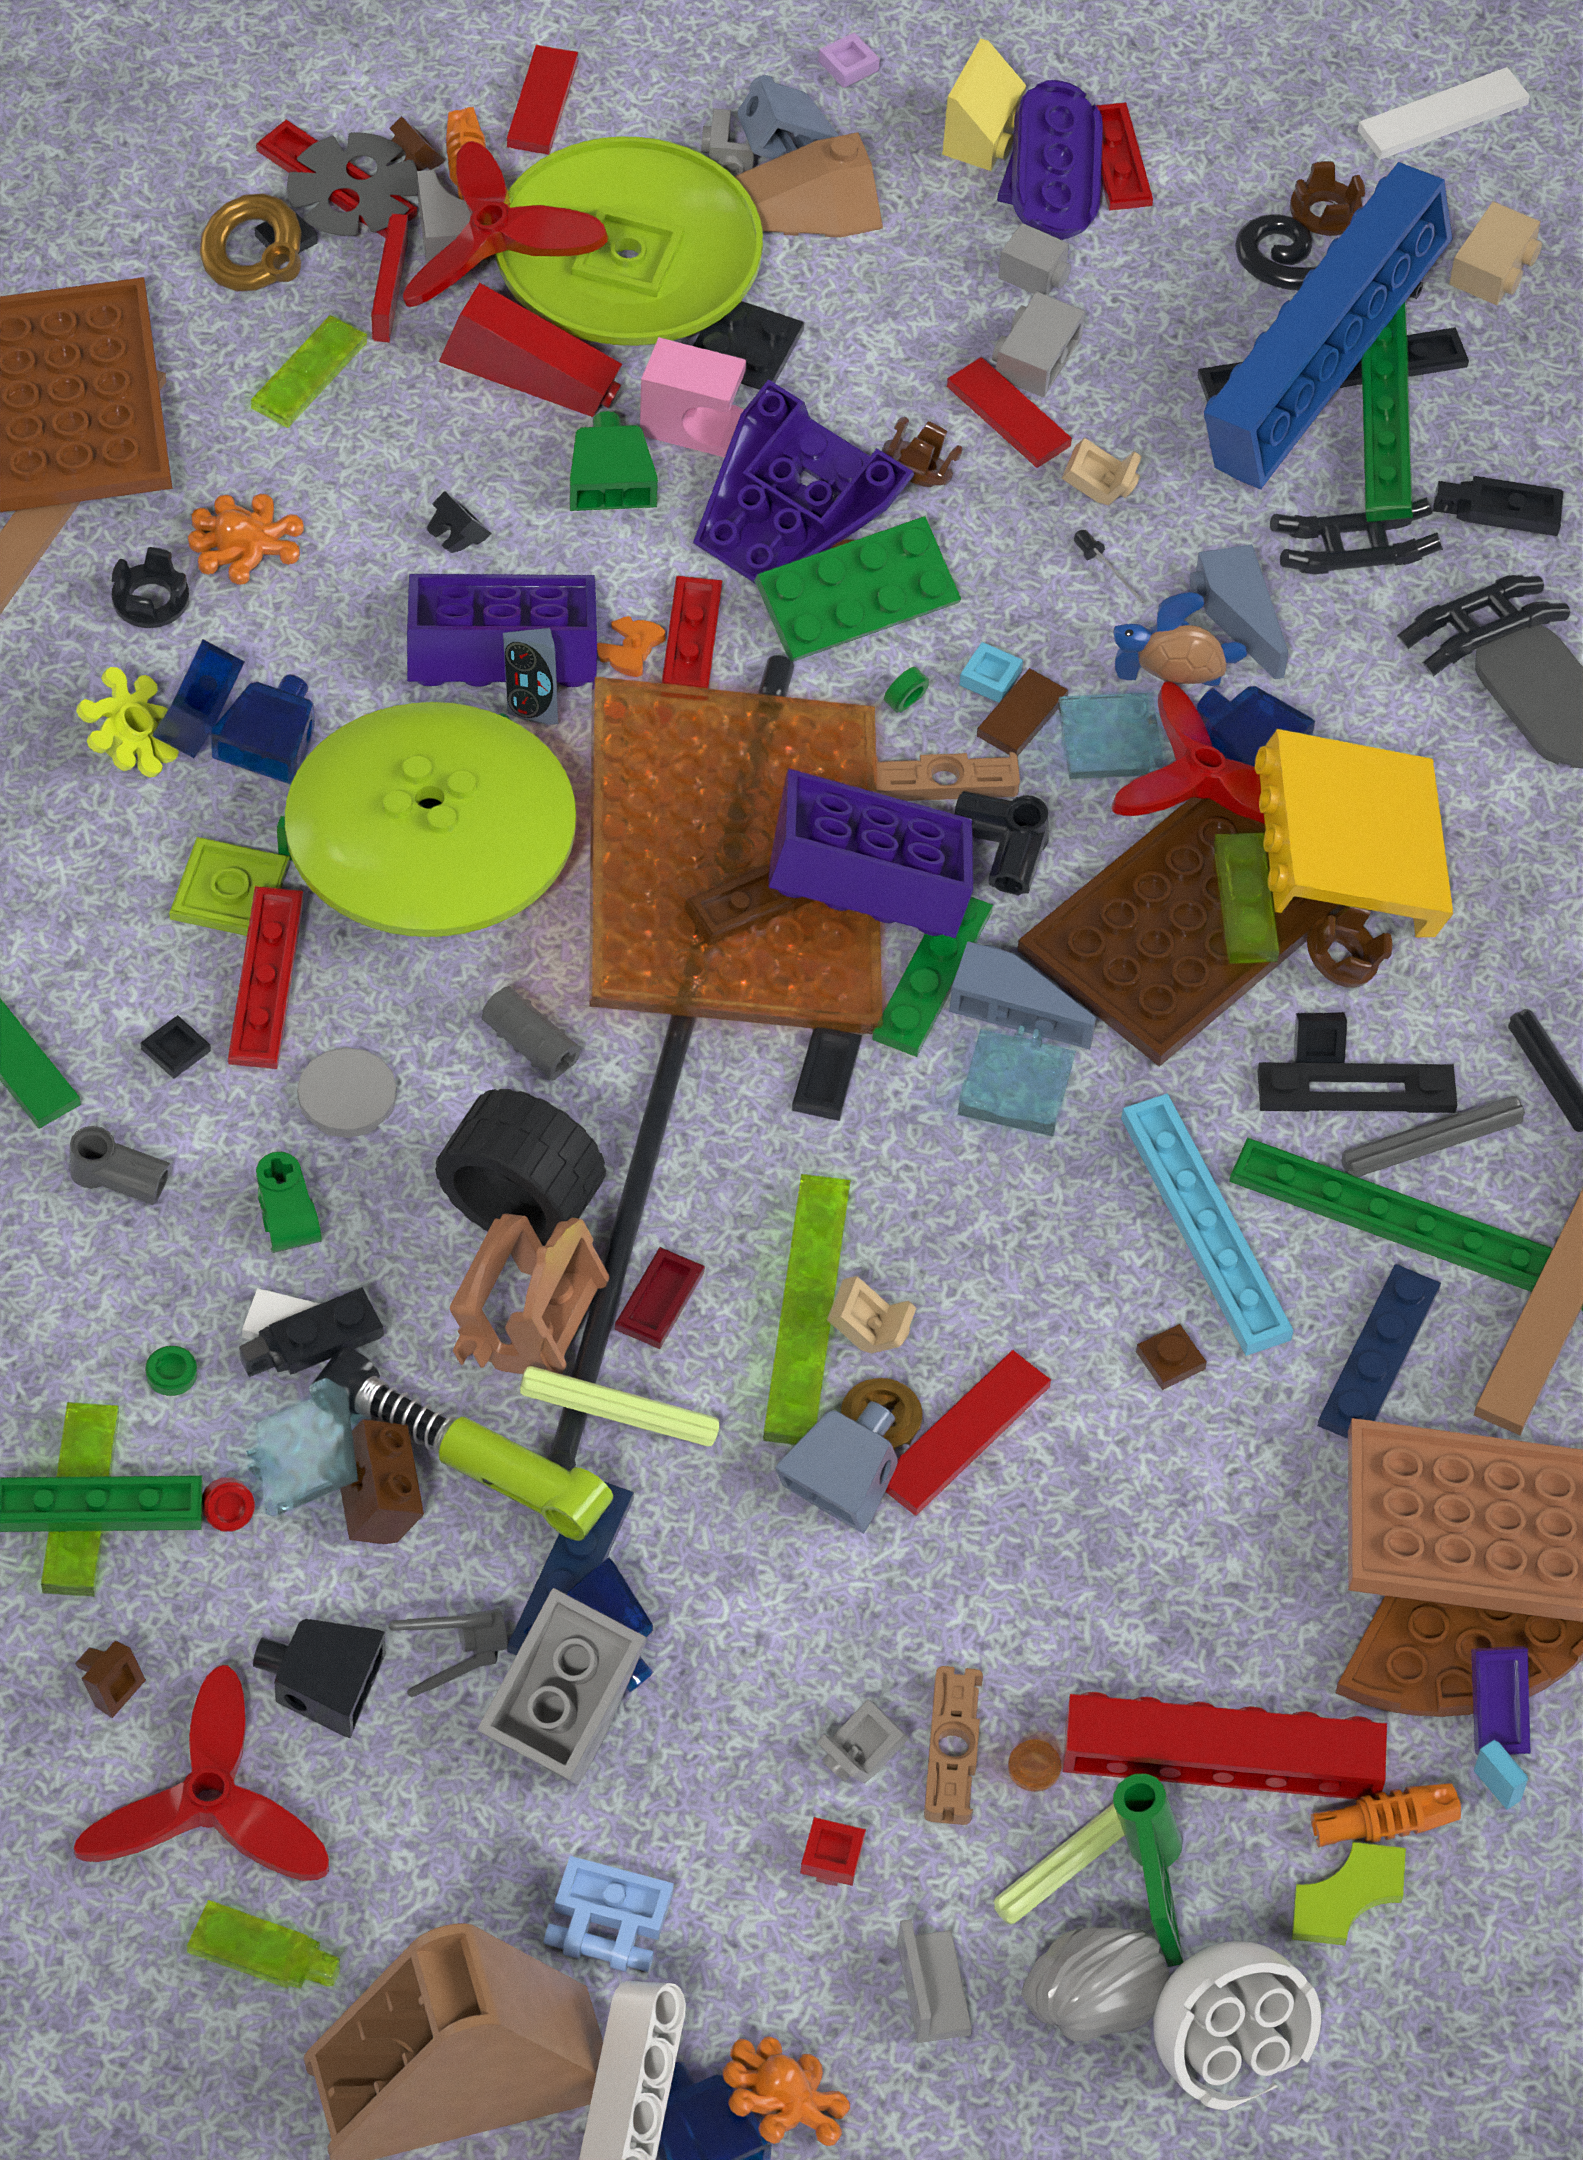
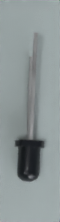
M1082 529L1076 532L1074 542L1084 552V558L1088 561L1096 557L1100 563H1103V560L1140 603L1144 604L1141 597L1102 555L1105 550L1104 544L1101 541H1096L1087 530Z

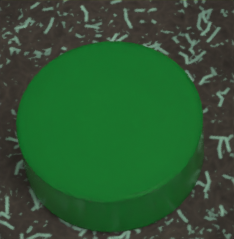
M917 667L907 669L887 689L884 701L896 713H902L925 694L929 686V678Z
M179 1346L161 1347L154 1351L146 1362L147 1382L159 1394L166 1396L183 1394L194 1385L197 1379L196 1360L185 1348Z

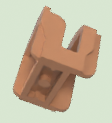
M503 1214L501 1219H494L450 1305V1311L459 1325L458 1333L460 1336L453 1348V1353L460 1365H463L466 1358L473 1353L481 1368L489 1361L495 1369L504 1372L523 1374L527 1367L533 1366L558 1374L563 1373L567 1365L564 1355L597 1289L606 1287L610 1279L592 1245L594 1239L583 1219L571 1218L568 1221L557 1223L545 1246H542L526 1216ZM511 1254L519 1270L522 1273L531 1275V1280L527 1290L524 1311L512 1313L505 1326L506 1332L511 1339L509 1345L499 1340L482 1308Z

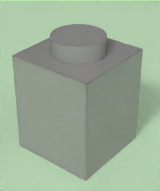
M1021 223L1001 251L998 278L1030 293L1035 294L1037 291L1048 296L1054 287L1061 289L1069 277L1071 271V264L1067 263L1069 243Z

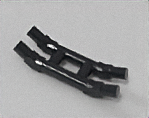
M1427 497L1413 502V518L1367 522L1366 512L1326 517H1317L1316 515L1288 516L1276 513L1270 519V529L1273 532L1289 534L1291 537L1299 539L1322 536L1326 551L1313 552L1305 550L1302 552L1284 549L1280 555V565L1282 567L1297 569L1307 574H1326L1334 570L1395 564V566L1406 565L1422 560L1424 556L1443 550L1438 533L1417 540L1413 538L1405 542L1393 543V546H1390L1385 530L1399 529L1411 525L1412 521L1433 514ZM1366 530L1371 548L1345 551L1340 533Z
M1507 575L1495 580L1494 584L1442 606L1436 605L1428 608L1414 619L1415 621L1401 631L1397 637L1407 649H1410L1425 636L1429 637L1438 629L1447 626V623H1450L1459 632V634L1452 636L1441 644L1439 650L1422 662L1427 671L1434 677L1451 663L1455 664L1462 657L1471 654L1472 650L1526 627L1532 628L1536 625L1549 624L1550 622L1566 621L1569 618L1570 609L1566 603L1542 601L1522 606L1521 610L1518 611L1509 599L1523 597L1524 595L1540 594L1544 589V582L1540 576ZM1489 606L1500 619L1479 627L1468 614Z

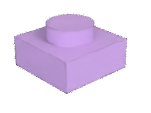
M853 32L819 49L818 62L845 88L878 72L880 58Z

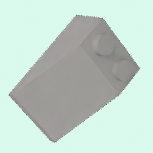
M553 1588L480 1722L477 1731L579 1785L607 1734L647 1641V1637Z

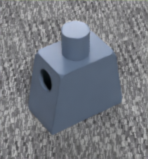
M768 75L759 76L752 81L749 87V94L738 108L737 115L751 150L754 154L775 159L814 141L839 136L808 94L775 83L773 78Z
M873 1401L869 1402L856 1422L836 1410L827 1412L775 1467L782 1485L829 1515L864 1534L897 1467L898 1459L893 1446L887 1439L883 1438L895 1420L894 1415L888 1409Z

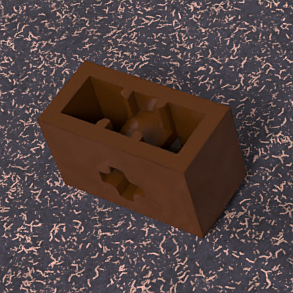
M362 1419L334 1450L349 1540L377 1544L398 1543L424 1515L408 1425Z

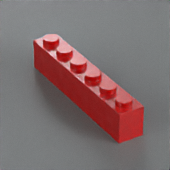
M1086 1692L1081 1695L1070 1694L1066 1713L1062 1772L1126 1778L1134 1774H1148L1156 1777L1161 1782L1359 1800L1365 1795L1375 1798L1376 1793L1383 1792L1386 1781L1387 1723L1373 1722L1361 1716H1353L1346 1719L1324 1718L1307 1711L1295 1712L1293 1714L1271 1713L1254 1706L1241 1709L1217 1708L1212 1704L1200 1701L1185 1705L1163 1703L1153 1697H1138L1131 1700L1110 1698L1100 1692Z

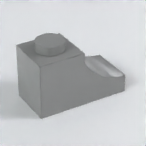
M435 170L417 171V196L426 263L456 239L470 221L471 216L464 200L451 195L442 187L437 179Z

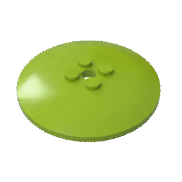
M606 137L573 144L540 159L517 178L509 188L508 193L510 208L545 205L567 208L592 215L604 224L609 237L608 242L594 252L574 256H530L511 250L495 254L504 282L514 297L527 310L581 339L603 344L639 346L656 344L658 337L673 341L690 336L718 322L730 313L742 301L757 277L762 258L763 231L756 206L748 192L729 171L707 156L685 146L654 138ZM624 250H632L639 255L633 258H624L619 256L618 253Z
M419 702L396 705L363 715L343 725L320 742L303 761L290 785L285 806V834L288 850L296 869L309 888L324 903L355 922L388 933L416 937H442L465 934L500 923L524 910L543 895L559 876L571 853L576 829V808L572 786L559 760L540 739L521 725L491 711L468 705L444 702ZM427 798H434L442 802L441 805L431 809L418 805L420 801Z

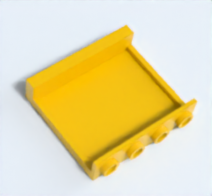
M1277 729L1267 744L1260 747L1255 759V771L1260 775L1261 782L1259 809L1261 813H1264L1266 827L1263 846L1264 850L1269 854L1270 863L1268 888L1273 892L1275 912L1282 913L1292 898L1296 896L1413 918L1415 937H1436L1454 913L1433 759Z

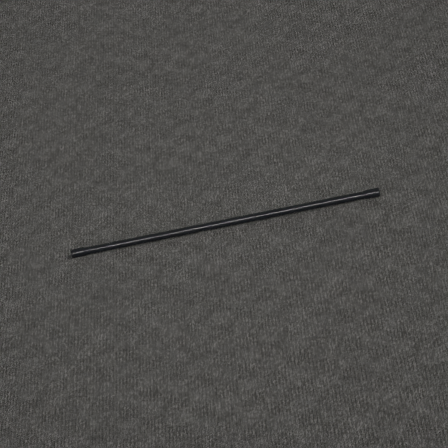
M774 655L767 659L758 691V704L706 891L729 882L735 877L781 705L786 700L794 670L793 662L787 657ZM697 928L694 931L603 1260V1265L610 1279L606 1287L598 1288L593 1297L571 1376L596 1384L716 946V943L708 946ZM567 1407L562 1408L551 1452L546 1459L568 1470L576 1467L575 1458L588 1413Z

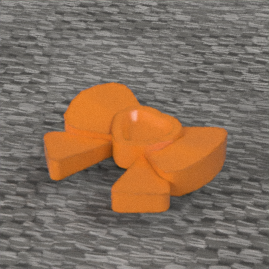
M630 616L612 621V629L625 637L623 646L597 643V653L600 662H610V665L616 671L632 677L642 676L644 672L643 661L651 653L652 647L666 641L665 630L660 625L651 621H633Z

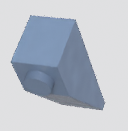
M1253 545L1199 552L1196 572L1190 573L1191 592L1197 593L1204 598L1206 614L1235 642L1245 645L1247 653L1274 679L1284 678L1289 652Z
M967 942L952 985L949 1012L1090 1050L1096 1022L1094 1015L1017 955L1002 951L993 945Z

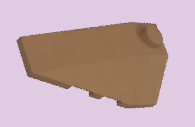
M858 132L814 141L734 176L754 202L760 217L762 231L784 232V235L798 236L799 233L825 234V237L841 238L883 229L872 163Z

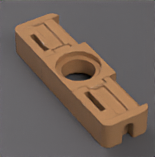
M1013 752L1009 753L1008 758L968 759L967 753L920 755V761L878 762V756L871 760L870 777L872 792L905 801L958 799L959 794H962L963 791L994 798L1015 797L1019 793L1020 774L1018 758ZM940 771H948L953 773L958 780L951 785H941L936 783L932 776Z
M941 1666L936 1670L924 1817L930 1822L967 1825L971 1822L973 1809H970L972 1777L969 1775L975 1776L980 1724V1719H977L979 1689L974 1686H982L983 1674L980 1670L966 1668L964 1675L954 1674V1667ZM947 1736H957L965 1740L968 1750L961 1756H948L939 1748V1742Z

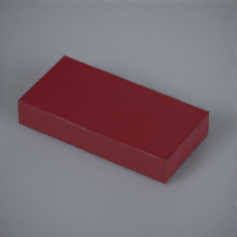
M659 1247L616 1320L615 1330L661 1349L702 1278L705 1266Z

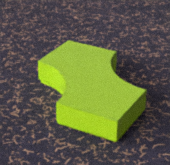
M1352 1842L1348 1860L1335 1875L1318 1883L1296 1884L1292 1940L1345 1946L1350 1927L1362 1913L1381 1904L1402 1903L1406 1848Z

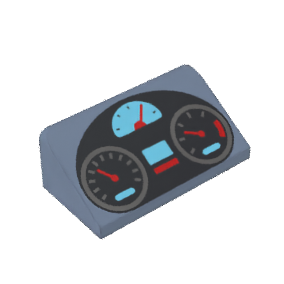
M550 628L503 633L508 714L520 719L549 725L559 724L555 646Z

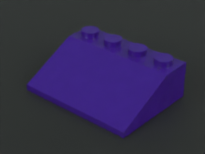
M409 574L407 682H418L423 686H439L445 682H465L467 685L474 687L487 686L492 682H506L503 633L550 628L555 646L557 682L566 687H580L586 683H596L597 614L595 575ZM512 586H539V587H512ZM558 586H586V587H558Z
M788 768L770 859L769 888L776 889L781 894L791 898L806 897L824 902L828 907L835 910L846 911L850 909L868 914L875 920L883 923L897 922L916 927L919 931L930 936L945 935L956 938L973 892L972 819Z

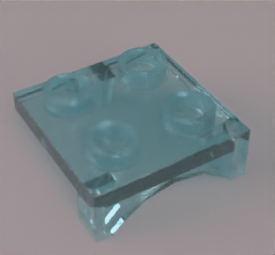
M1152 692L1059 697L1058 707L1062 728L1061 747H1064L1063 760L1067 762L1069 779L1143 776L1164 767Z
M1019 1026L1013 1037L980 1029L968 1075L961 1089L957 1115L1054 1137L1076 1051L1043 1044L1040 1031L1034 1029L1032 1040L1023 1038L1024 1026Z
M328 1378L309 1385L312 1399L256 1423L258 1448L254 1447L246 1451V1456L255 1460V1462L247 1466L248 1470L262 1482L265 1513L269 1516L281 1515L358 1481L347 1390Z

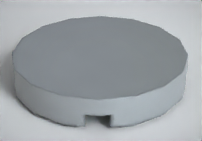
M345 1047L326 1051L311 1060L300 1075L297 1095L301 1113L308 1122L310 1121L318 1127V1130L328 1135L350 1138L372 1132L386 1118H389L394 1111L397 1087L392 1070L380 1057L366 1050Z

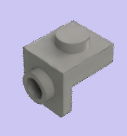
M713 108L712 127L703 126L701 153H709L710 159L717 162L733 176L752 169L754 153L750 145L729 142L731 110Z
M867 1699L832 1738L823 1734L817 1743L828 1753L822 1761L839 1778L846 1782L851 1776L866 1783L880 1771L910 1737L873 1701Z

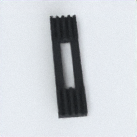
M1259 1062L1257 1069L1260 1111L1456 1113L1458 1106L1454 1064ZM1309 1082L1404 1083L1405 1092L1310 1091Z

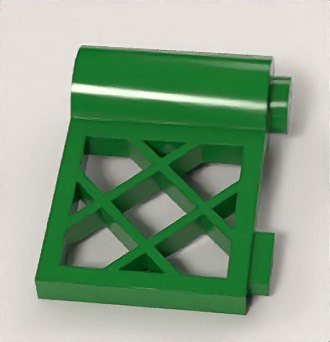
M1134 1774L1126 1777L1117 1785L1113 1793V1804L1132 1857L1139 1865L1143 1866L1151 1920L1168 1967L1181 1965L1184 1961L1168 1867L1178 1859L1182 1851V1838L1163 1784L1154 1776Z

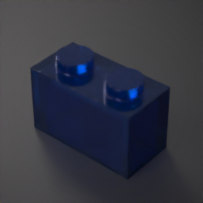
M202 639L183 670L152 736L195 758L213 730L245 661Z

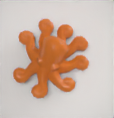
M260 493L253 496L251 504L254 512L235 505L232 496L227 494L220 495L214 502L215 513L218 516H211V513L206 508L201 507L195 509L191 514L192 526L196 530L188 535V544L192 551L202 552L198 557V568L202 573L207 575L214 574L218 570V566L232 563L228 571L229 579L238 585L246 584L250 577L249 571L261 562L263 555H279L282 563L288 565L294 564L299 560V546L293 541L278 539L285 534L293 537L301 535L304 531L303 520L297 515L289 514L277 522H273L274 503L273 499L267 494ZM217 547L218 550L213 551L210 549Z
M770 2036L764 2037L757 2046L756 2053L753 2044L747 2039L740 2038L734 2042L730 2048L732 2061L723 2068L725 2082L737 2089L731 2094L728 2101L731 2111L742 2117L749 2115L751 2111L764 2116L765 2118L759 2124L758 2129L761 2136L773 2144L779 2143L786 2131L795 2128L801 2122L816 2130L817 2140L823 2145H835L842 2135V2129L835 2120L824 2115L821 2111L826 2110L834 2118L842 2119L850 2111V2102L839 2091H816L823 2073L822 2064L819 2059L812 2054H802L796 2062L793 2058L784 2055L781 2043L776 2038Z

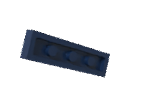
M1394 1265L1319 1417L1318 1427L1348 1439V1430L1352 1418L1369 1421L1377 1420L1440 1291L1441 1282L1400 1265Z
M605 1482L612 1491L613 1500L586 1537L581 1541H577L559 1533L508 1642V1653L518 1654L553 1588L586 1605L634 1500L633 1491Z

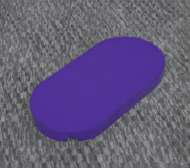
M1047 80L1028 90L1020 100L1015 111L1011 199L1014 210L1022 223L1060 240H1064L1084 232L1098 214L1100 206L1103 123L1095 103L1093 106L1085 98L1087 94L1079 87L1064 81Z

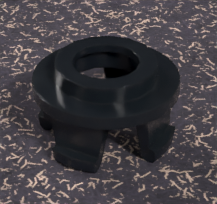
M148 547L144 564L129 568L127 561L124 559H119L115 564L111 582H115L112 588V604L118 616L127 623L142 628H157L174 622L185 612L189 603L187 578L184 573H179L174 569L171 552L157 547ZM157 584L165 587L170 592V599L164 606L155 609L152 599L132 595V593L140 586Z

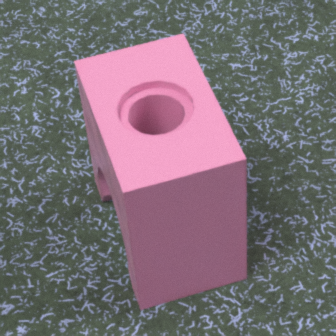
M658 337L641 378L640 428H642L644 436L725 457L740 415L744 411V409L732 405L746 371V360Z

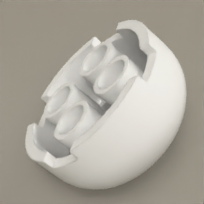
M1246 1941L1216 1944L1189 1957L1174 1971L1166 1982L1159 1996L1154 2014V2039L1163 2065L1187 2093L1200 2100L1205 2106L1218 2110H1228L1278 2086L1273 2082L1266 2090L1252 2096L1238 2097L1223 2094L1197 2081L1188 2071L1184 2058L1206 2082L1212 2085H1222L1232 2080L1241 2067V2057L1257 2074L1269 2076L1297 2065L1301 2058L1308 2062L1317 2044L1321 2027V2008L1317 1993L1302 1973L1275 1950L1264 1945ZM1279 2025L1283 2037L1273 2027Z

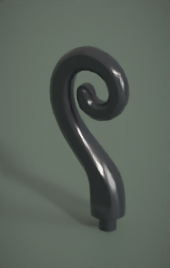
M1282 214L1262 215L1246 223L1237 234L1235 249L1239 262L1251 275L1264 283L1282 289L1298 291L1307 273L1317 267L1284 266L1295 265L1305 260L1311 252L1313 243L1310 230L1293 217ZM1280 234L1289 237L1293 241L1291 245H1274L1270 253L1273 261L1265 257L1258 248L1260 241L1268 235ZM1420 281L1410 294V297L1417 299L1420 296L1423 282Z

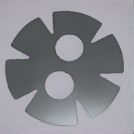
M351 132L348 136L347 153H344L336 138L330 136L314 143L297 158L300 163L316 173L290 172L287 179L288 199L292 208H299L319 202L303 217V221L320 231L340 236H356L359 215H361L370 231L377 232L388 227L389 216H392V213L404 215L409 210L407 206L390 197V195L416 196L418 191L417 169L413 160H406L386 166L402 151V147L384 137L369 133ZM368 156L376 162L377 171L368 179L357 180L347 174V163L354 157ZM340 188H349L357 192L360 201L358 206L352 211L337 212L329 206L328 198L330 194Z

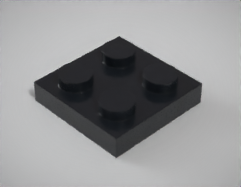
M741 301L718 322L701 330L693 346L745 359L746 371L741 384L760 390L768 379L776 383L804 331V322Z

